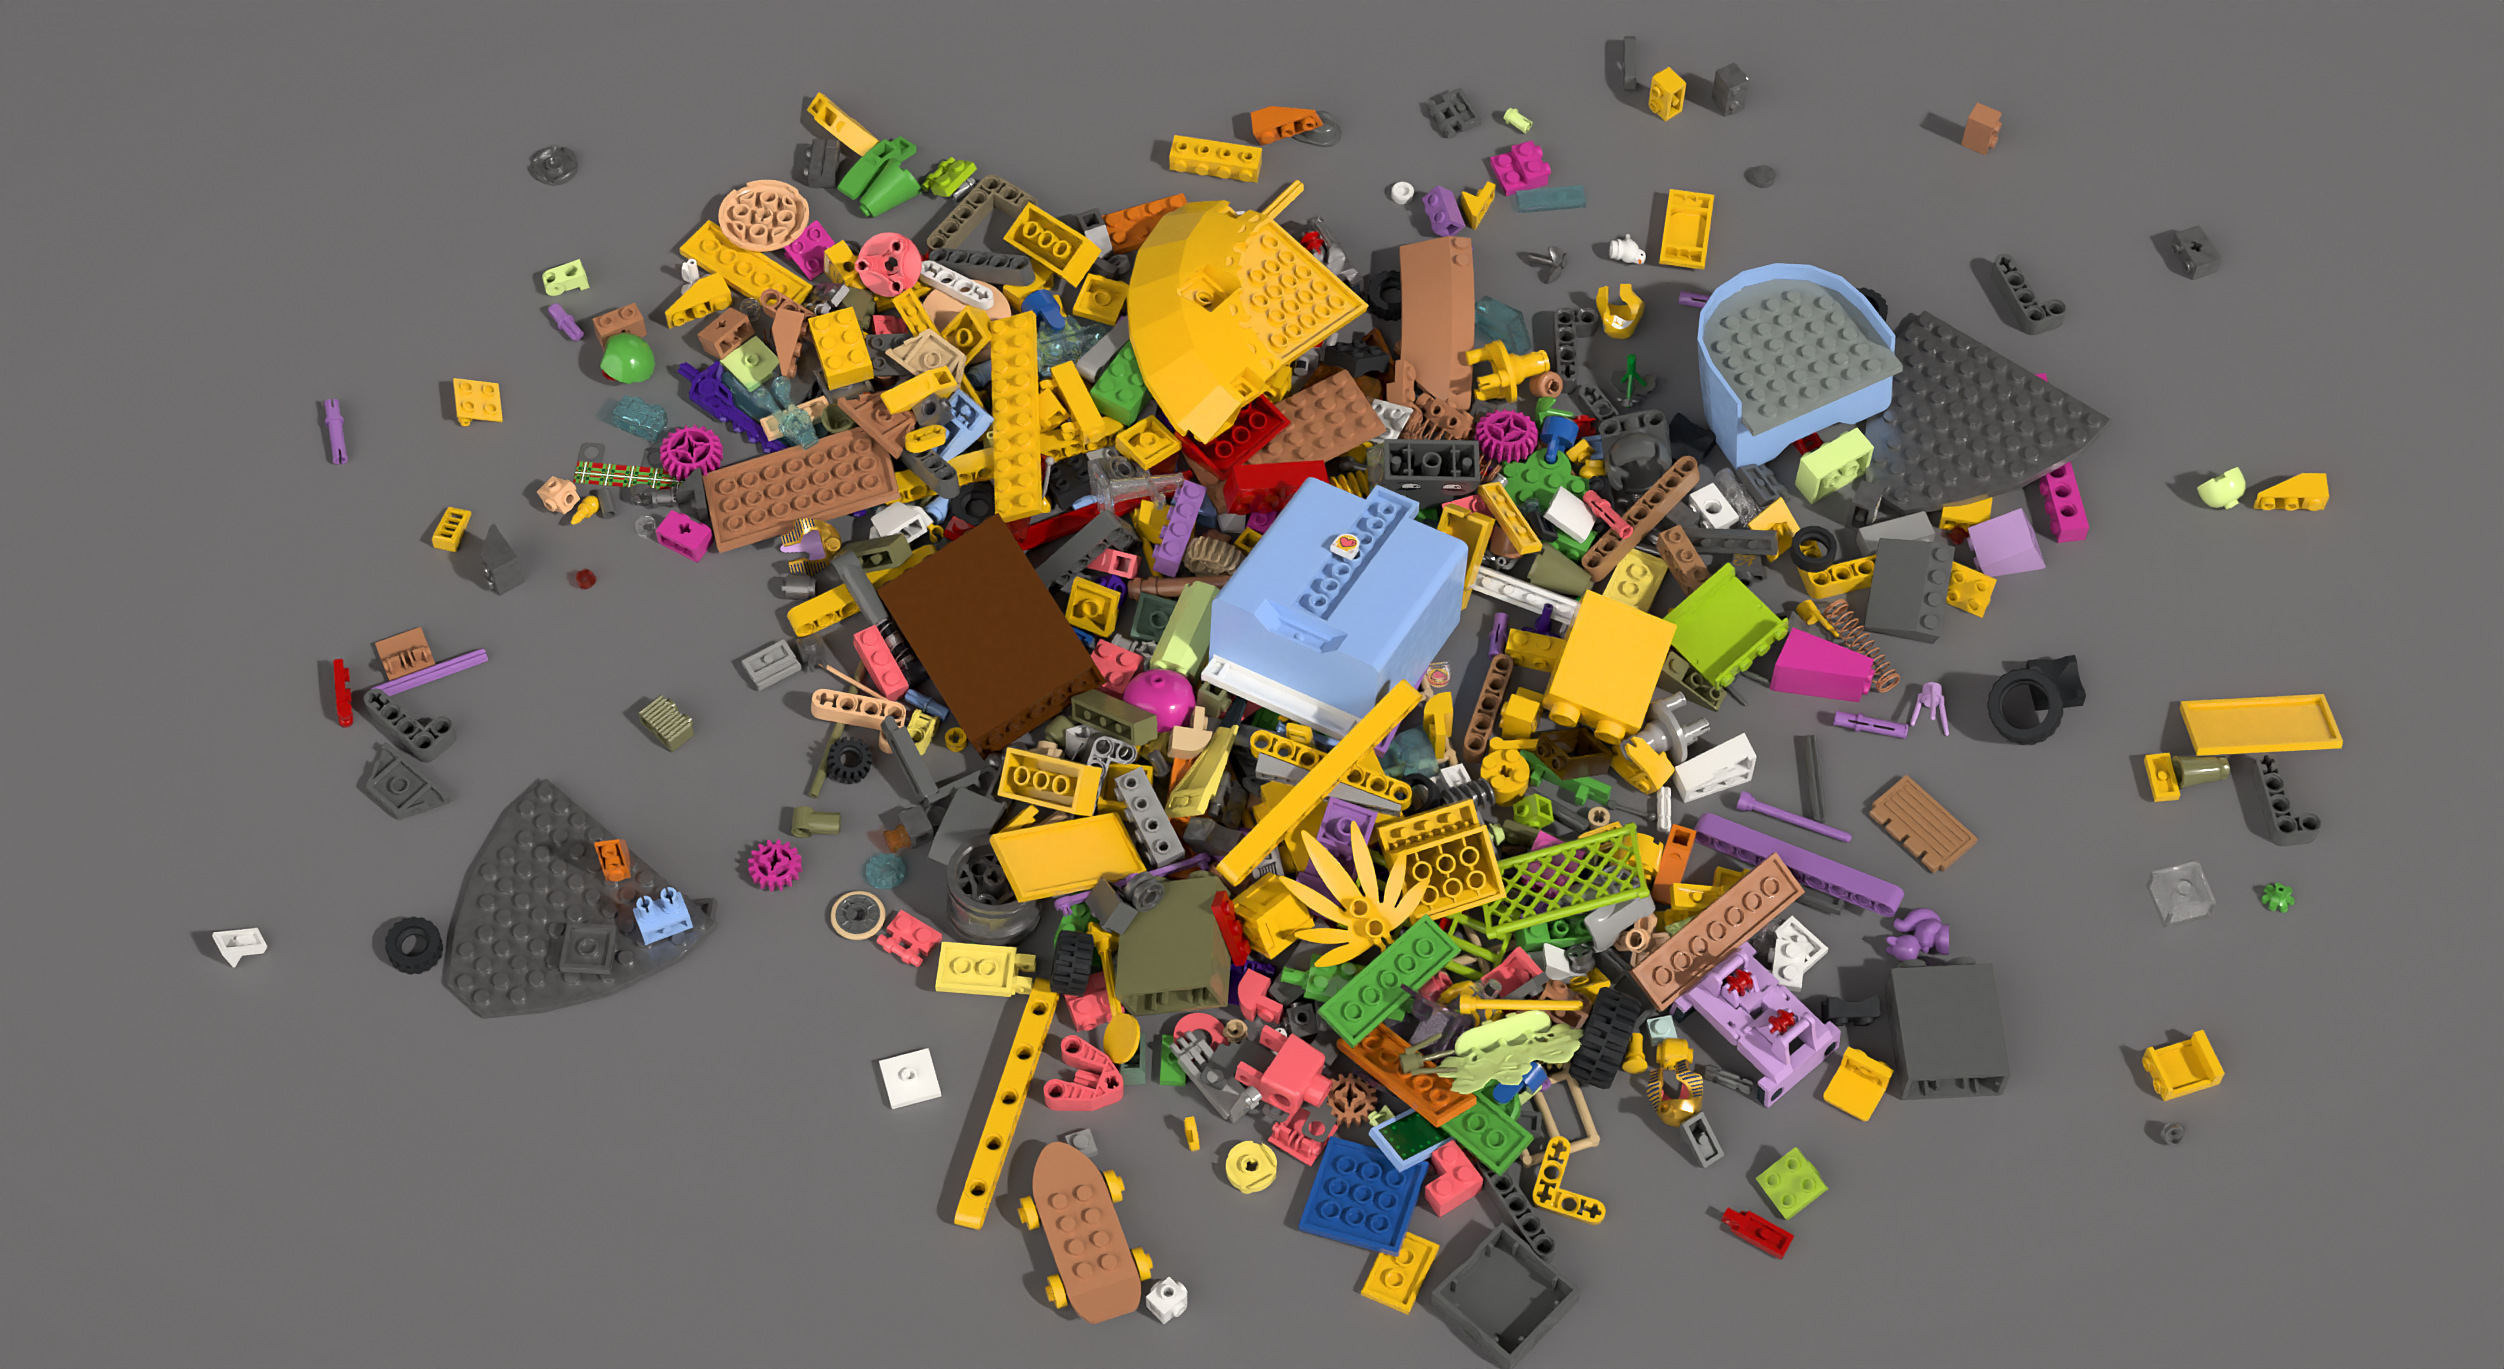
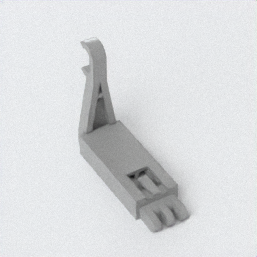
M1188 1030L1184 1035L1189 1043L1180 1036L1177 1039V1043L1181 1049L1174 1042L1169 1045V1048L1178 1058L1177 1063L1224 1120L1230 1119L1234 1124L1256 1107L1262 1096L1252 1085L1245 1089L1235 1079L1233 1074L1222 1090H1216L1202 1083L1200 1076L1213 1056L1214 1051L1204 1039L1199 1042L1192 1032ZM1212 1069L1208 1072L1207 1078L1211 1083L1218 1084L1222 1082L1224 1075L1220 1070Z

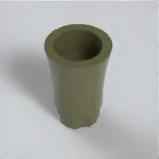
M2174 756L2172 758L2179 790L2193 785L2228 779L2230 774V766L2225 756Z

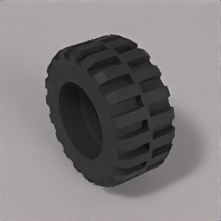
M1609 987L1599 989L1583 1029L1584 1035L1580 1038L1582 1045L1575 1051L1568 1073L1572 1078L1603 1090L1611 1087L1640 1011L1641 1002L1637 998Z

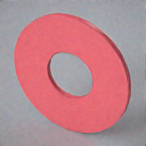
M1191 1013L1181 1018L1175 1026L1173 1040L1179 1049L1181 1047L1177 1043V1039L1181 1036L1189 1043L1184 1033L1188 1030L1193 1032L1197 1029L1205 1030L1211 1035L1212 1043L1210 1048L1214 1052L1219 1044L1229 1046L1228 1038L1223 1035L1224 1025L1211 1015Z

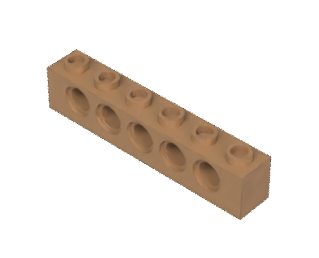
M1681 525L1659 533L1656 548L1687 598L1711 577V574Z

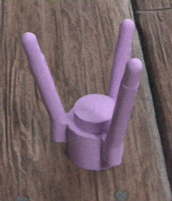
M1935 682L1925 683L1922 687V693H1919L1917 696V703L1910 726L1913 727L1915 725L1922 703L1930 707L1931 720H1935L1936 707L1939 705L1944 734L1948 736L1949 730L1944 696H1942V686Z

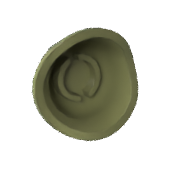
M838 403L828 405L822 412V423L831 435L859 427L838 406Z

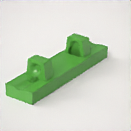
M1524 749L1521 750L1520 755L1529 765L1531 785L1539 787L1542 780H1545L1576 793L1574 803L1580 806H1584L1587 798L1604 806L1607 805L1610 799L1611 786L1590 777L1561 780L1533 753Z

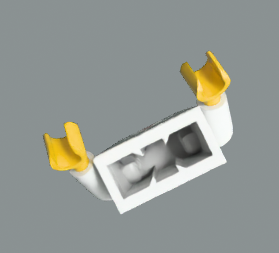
M895 502L889 507H879L876 510V515L871 518L874 526L870 528L869 539L904 533L909 543L927 532V529L930 531L932 543L937 542V537L934 534H940L944 538L943 528L938 525L934 526V521L919 506H906L901 502Z

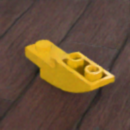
M818 92L807 109L820 125L862 157L880 142L860 123L849 117L826 95Z

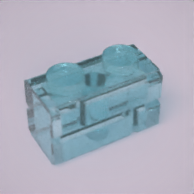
M624 395L619 402V406L617 405L612 413L615 427L653 443L657 442L661 432L668 425L666 411L661 406L646 404L637 396L632 398Z

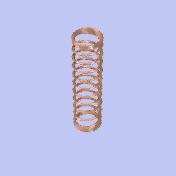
M1418 411L1405 430L1408 433L1411 432V436L1416 435L1421 430L1418 439L1424 440L1429 435L1427 440H1430L1438 423H1435L1427 434L1421 438L1430 417L1413 433L1416 424L1422 416V412ZM1445 428L1440 431L1434 440H1440ZM1451 433L1446 440H1450L1453 436V433ZM1482 454V455L1479 457V464H1480L1482 458L1484 457V454ZM1489 459L1480 470V473L1484 470L1480 479L1481 483H1490L1502 467L1499 464L1496 465L1492 472L1483 480L1492 459Z
M1839 599L1826 607L1824 616L1829 618L1830 624L1835 625L1834 630L1840 632L1839 637L1845 639L1844 644L1852 650V646L1864 642L1869 637V633H1863L1851 645L1847 644V639L1860 634L1864 626L1860 625L1854 628L1847 637H1842L1841 633L1853 628L1859 622V618L1850 620L1841 630H1837V625L1846 622L1854 614L1853 611L1846 612L1836 623H1832L1831 618L1842 614L1849 606L1844 599ZM1843 603L1833 613L1827 615L1834 606ZM1852 613L1848 618L1839 622L1844 616ZM1857 620L1852 626H1850L1849 628L1845 629V627H1846L1847 625H1849L1851 622ZM1862 627L1859 632L1850 636L1855 630ZM1867 635L1863 640L1855 643L1862 636ZM1869 640L1857 650V653L1868 650L1875 641ZM1872 642L1870 646L1861 650L1865 645ZM1875 647L1865 654V656H1867L1872 651L1878 649L1874 654L1869 656L1870 658H1872L1879 652L1880 648ZM1881 654V655L1875 657V658H1874V661H1875L1876 659H1878L1879 657H1882V658H1881L1878 662H1876L1875 664H1873L1872 667H1874V666H1876L1877 664H1879L1880 662H1882V661L1884 660V658H1885V655ZM1885 662L1879 665L1875 669L1876 671L1885 664H1888L1885 668L1876 672L1874 675H1877L1885 671L1890 666V662ZM1891 669L1885 672L1878 681L1872 679L1871 682L1876 683V689L1879 692H1886L1895 687L1901 677L1895 673V669ZM1893 671L1890 675L1883 678L1886 674ZM1897 677L1890 685L1881 688L1888 680Z

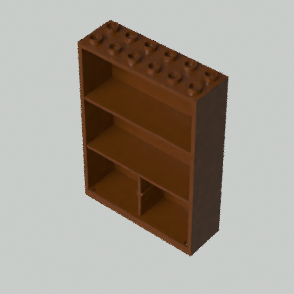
M999 513L987 517L980 525L965 531L961 537L946 543L942 549L926 556L920 563L905 569L901 575L885 582L882 587L877 589L880 597L959 725L983 760H986L989 754L997 753L1072 705L1071 697L1092 689L1096 690L1107 683Z

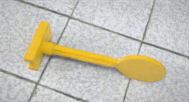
M1090 922L1088 923L1089 931L1086 933L1093 935L1094 947H1097L1098 954L1101 956L1112 1020L1105 1030L1103 1050L1113 1063L1123 1064L1134 1056L1138 1048L1140 1027L1136 1018L1130 1014L1122 1013L1120 1001L1115 996L1116 977L1111 953L1119 948L1120 934L1115 931L1109 933L1101 928L1098 923Z

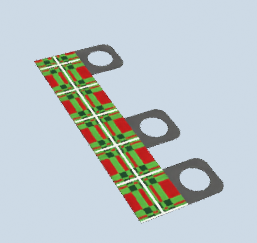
M586 442L581 445L573 483L629 488L635 484H647L651 488L661 490L671 489L672 486H676L678 489L685 479L679 482L676 476L671 478L669 472H665L661 462L659 464L649 463V454L653 452L660 453L658 448L646 449L642 465L639 467L604 464L602 460L605 446L600 443ZM588 447L598 448L599 455L596 458L589 459L584 455Z

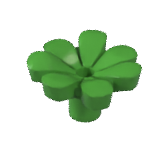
M2275 883L2274 886L2267 885L2263 891L2266 894L2262 896L2261 901L2264 904L2270 902L2269 910L2275 911L2279 907L2280 912L2285 913L2288 911V905H2294L2295 900L2290 896L2292 894L2291 887Z

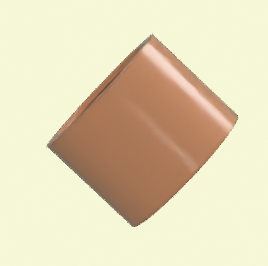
M1495 523L1489 551L1504 557L1524 558V554L1520 555L1500 524Z

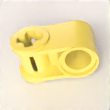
M916 709L907 730L913 741H919L915 745L922 756L937 733L940 717L936 715L932 717Z

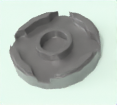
M550 146L536 154L533 171L536 178L543 184L551 186L562 185L575 177L578 171V162L574 152L567 147L556 148V146Z

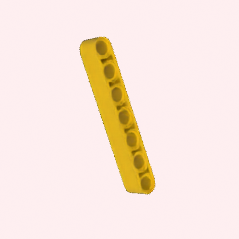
M925 545L912 551L913 554L899 567L869 572L866 575L877 592V589L882 587L885 582L895 579L905 569L917 565L926 556L937 552V549L934 545ZM842 584L792 608L788 612L787 618L798 637H806L860 612V609L845 584Z
M1264 730L1254 732L1250 739V749L1254 757L1259 758V753L1308 771H1311L1327 755V753ZM1258 741H1265L1268 744L1265 748L1255 746ZM1284 749L1291 752L1287 757H1282L1278 753ZM1305 758H1310L1314 763L1307 766L1302 764L1301 761ZM1359 765L1340 782L1401 805V811L1406 810L1411 805L1412 790L1408 784ZM1356 775L1360 778V781L1351 783L1348 777ZM1380 784L1384 788L1376 792L1371 789V786ZM1401 792L1406 794L1407 798L1397 800L1394 795Z

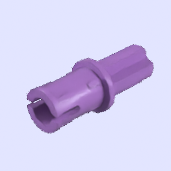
M559 303L549 307L548 314L558 323V328L564 330L572 340L579 341L584 334L574 322V317L568 315Z

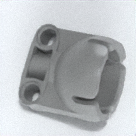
M1610 866L1603 871L1610 874L1617 866ZM1621 869L1616 877L1626 880L1631 873ZM1599 875L1592 884L1601 887L1608 878ZM1635 876L1630 883L1633 888L1640 887V881ZM1612 882L1606 891L1609 895L1618 893L1622 885ZM1583 884L1573 885L1568 888V891L1576 894L1583 887ZM1588 888L1581 897L1585 901L1596 899L1595 896L1598 891ZM1650 894V897L1643 899L1638 897L1572 915H1588L1585 917L1584 923L1593 941L1585 943L1591 945L1594 954L1612 946L1619 938L1621 931L1654 912L1655 904ZM1563 895L1558 901V905L1561 908L1570 906L1573 898Z

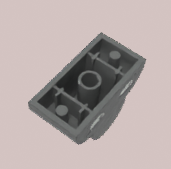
M1384 439L1385 486L1395 493L1404 494L1407 498L1419 502V509L1431 510L1442 508L1441 504L1451 502L1454 495L1468 494L1478 488L1480 484L1479 441Z

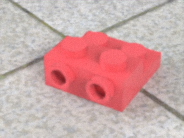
M1104 971L1089 975L1087 988L1082 997L1063 994L1077 1032L1092 1030L1097 1025L1109 1023L1112 1020ZM1120 1002L1122 1013H1125L1124 1006Z

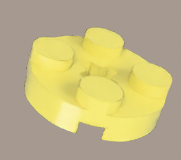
M1244 1141L1230 1150L1226 1160V1175L1230 1183L1240 1189L1242 1193L1249 1194L1267 1188L1276 1178V1156L1267 1145L1263 1143L1260 1145L1253 1143V1141ZM1246 1163H1257L1258 1166L1255 1171H1247Z

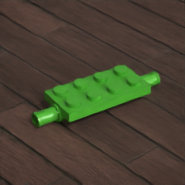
M1313 953L1309 970L1304 972L1284 966L1280 982L1302 986V989L1305 990V998L1326 1003L1366 966L1345 962L1329 967H1315V962L1322 955ZM1409 998L1388 1018L1403 1021L1406 1012L1427 1018L1431 1004L1425 1007L1426 1001Z

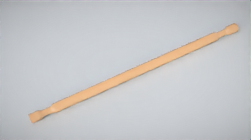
M827 665L826 670L832 672L833 674L839 676L840 678L846 680L847 682L853 684L854 686L860 688L861 690L867 692L868 694L874 696L877 699L888 700L887 698L881 696L880 694L874 692L873 690L846 676L840 671Z

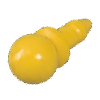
M595 496L585 497L578 506V511L573 515L571 524L580 523L584 518H590L594 513L598 512L600 509L598 498Z

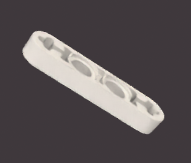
M934 261L922 262L919 277L922 282L970 306L983 310L990 309L993 306V292L989 288ZM945 278L952 279L950 283L941 282ZM963 287H968L971 289L968 292L959 291Z

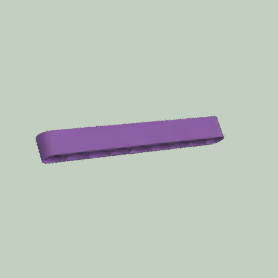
M1702 813L1693 829L1697 831L1696 842L1755 866L1771 853L1776 852L1797 882L1886 917H1893L1905 895L1903 890L1894 884L1712 813Z

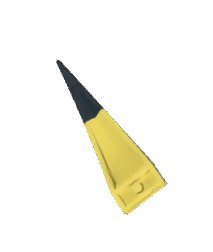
M1236 695L1228 712L1205 749L1171 792L1164 810L1167 817L1177 818L1203 815L1205 813L1208 802L1216 795L1248 701L1247 699Z

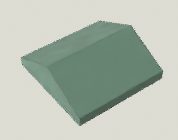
M1141 592L1130 637L1145 643L1155 641V644L1158 645L1177 602Z

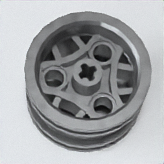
M992 834L975 837L963 843L951 856L947 866V916L955 932L966 941L978 945L1006 947L1024 940L1033 932L1041 915V899L1018 902L989 841Z

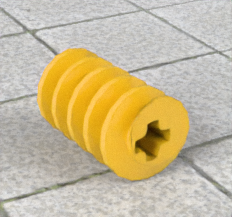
M1370 468L1365 469L1364 474L1361 470L1356 471L1355 476L1351 472L1347 473L1346 478L1342 474L1338 475L1337 480L1333 476L1329 477L1330 485L1361 498L1362 493H1365L1368 497L1375 486L1378 485L1376 477Z

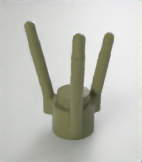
M1437 1033L1414 1046L1405 1048L1406 1053L1399 1054L1403 1073H1411L1412 1076L1418 1074L1457 1072V1067L1420 1068L1424 1067L1423 1062L1455 1054V1050L1451 1049L1426 1056H1421L1420 1052L1415 1053V1051L1442 1037L1441 1033Z

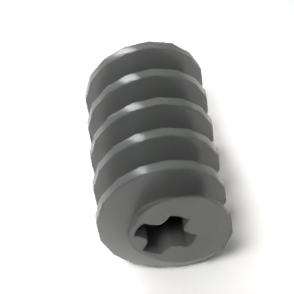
M1482 777L1476 781H1469L1467 784L1462 783L1458 787L1453 786L1450 790L1443 789L1440 793V806L1466 798L1473 799L1476 811L1478 810L1477 804L1482 809H1485L1487 806L1486 801L1491 806L1495 805V796L1492 788Z

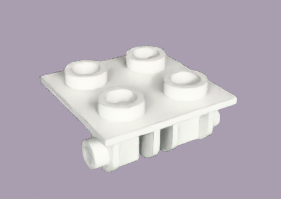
M1374 399L1371 406L1384 424L1386 432L1367 442L1373 445L1375 443L1384 445V439H1397L1413 409Z

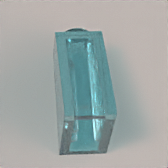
M1486 295L1475 303L1474 325L1492 341L1500 339L1508 354L1524 355L1532 348L1521 311Z

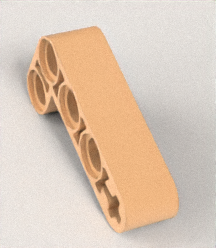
M819 689L812 696L811 712L814 717L880 730L879 748L887 754L893 753L885 738L881 723L886 716L895 715L899 717V719H895L898 727H903L906 709L902 704L828 689ZM842 707H850L851 710H843ZM867 711H872V712H874L875 714L869 715V714H867L866 712H867Z

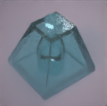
M1422 725L1399 733L1391 741L1383 758L1377 756L1386 776L1397 780L1410 773H1420L1431 778L1438 776L1440 772L1433 746Z

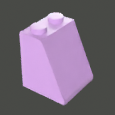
M2022 508L1968 528L1970 537L1967 538L1971 551L1975 550L1977 557L1973 558L1978 571L1982 570L1985 575L1993 577L2046 568L2033 527Z

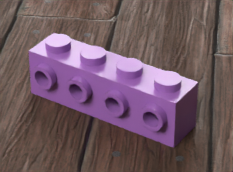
M1188 480L1184 481L1182 488L1177 487L1173 498L1177 503L1175 507L1170 506L1166 519L1170 520L1168 526L1163 525L1159 538L1163 539L1161 545L1156 544L1152 557L1156 561L1152 570L1175 578L1207 487Z

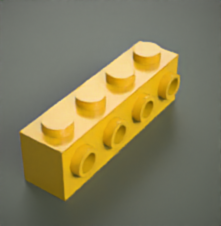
M1174 135L1169 155L1170 170L1257 183L1262 164V148Z
M1511 628L1505 654L1512 658L1513 665L1552 673L1564 639Z

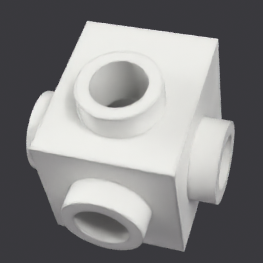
M1170 1277L1164 1281H1158L1151 1288V1293L1146 1296V1307L1163 1324L1167 1323L1173 1316H1180L1187 1308L1188 1292L1182 1283L1179 1281L1174 1282Z

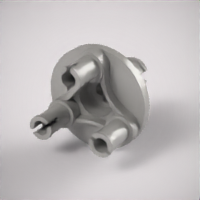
M1678 691L1665 699L1659 698L1649 703L1644 717L1645 728L1643 731L1621 742L1622 754L1626 760L1634 762L1627 755L1625 745L1629 743L1635 747L1630 740L1635 736L1642 738L1656 753L1664 751L1672 765H1679L1687 759V747L1697 743L1698 736L1710 731L1709 723L1704 717L1687 726L1678 723L1671 711L1686 705L1685 696L1682 692Z

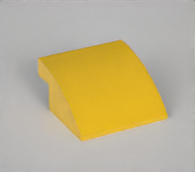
M1462 799L1374 827L1389 874L1400 853L1403 850L1406 851V871L1399 895L1400 901L1417 883L1427 877L1430 878L1421 901L1408 917L1411 926L1425 914L1432 920H1436L1507 897L1487 826L1479 823L1473 799Z

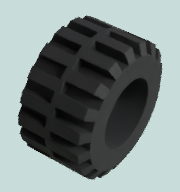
M1063 929L1060 931L1052 961L1050 975L1051 992L1083 996L1087 988L1093 957L1094 939L1092 934Z

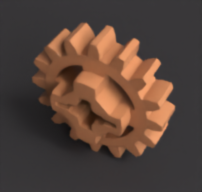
M1349 1073L1348 1078H1344L1342 1074H1339V1081L1330 1079L1333 1081V1084L1327 1095L1328 1101L1326 1104L1333 1108L1331 1115L1337 1117V1126L1345 1122L1347 1128H1350L1351 1123L1355 1122L1356 1126L1360 1127L1362 1119L1365 1122H1369L1368 1116L1375 1111L1374 1106L1377 1105V1098L1374 1097L1376 1096V1089H1369L1371 1082L1368 1080L1363 1083L1362 1075L1354 1079L1352 1073ZM1349 1094H1351L1352 1099L1350 1107L1347 1102Z

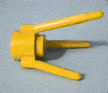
M1805 600L1796 607L1798 616L1805 623L1812 625L1819 620L1836 638L1839 637V634L1822 616L1812 600Z

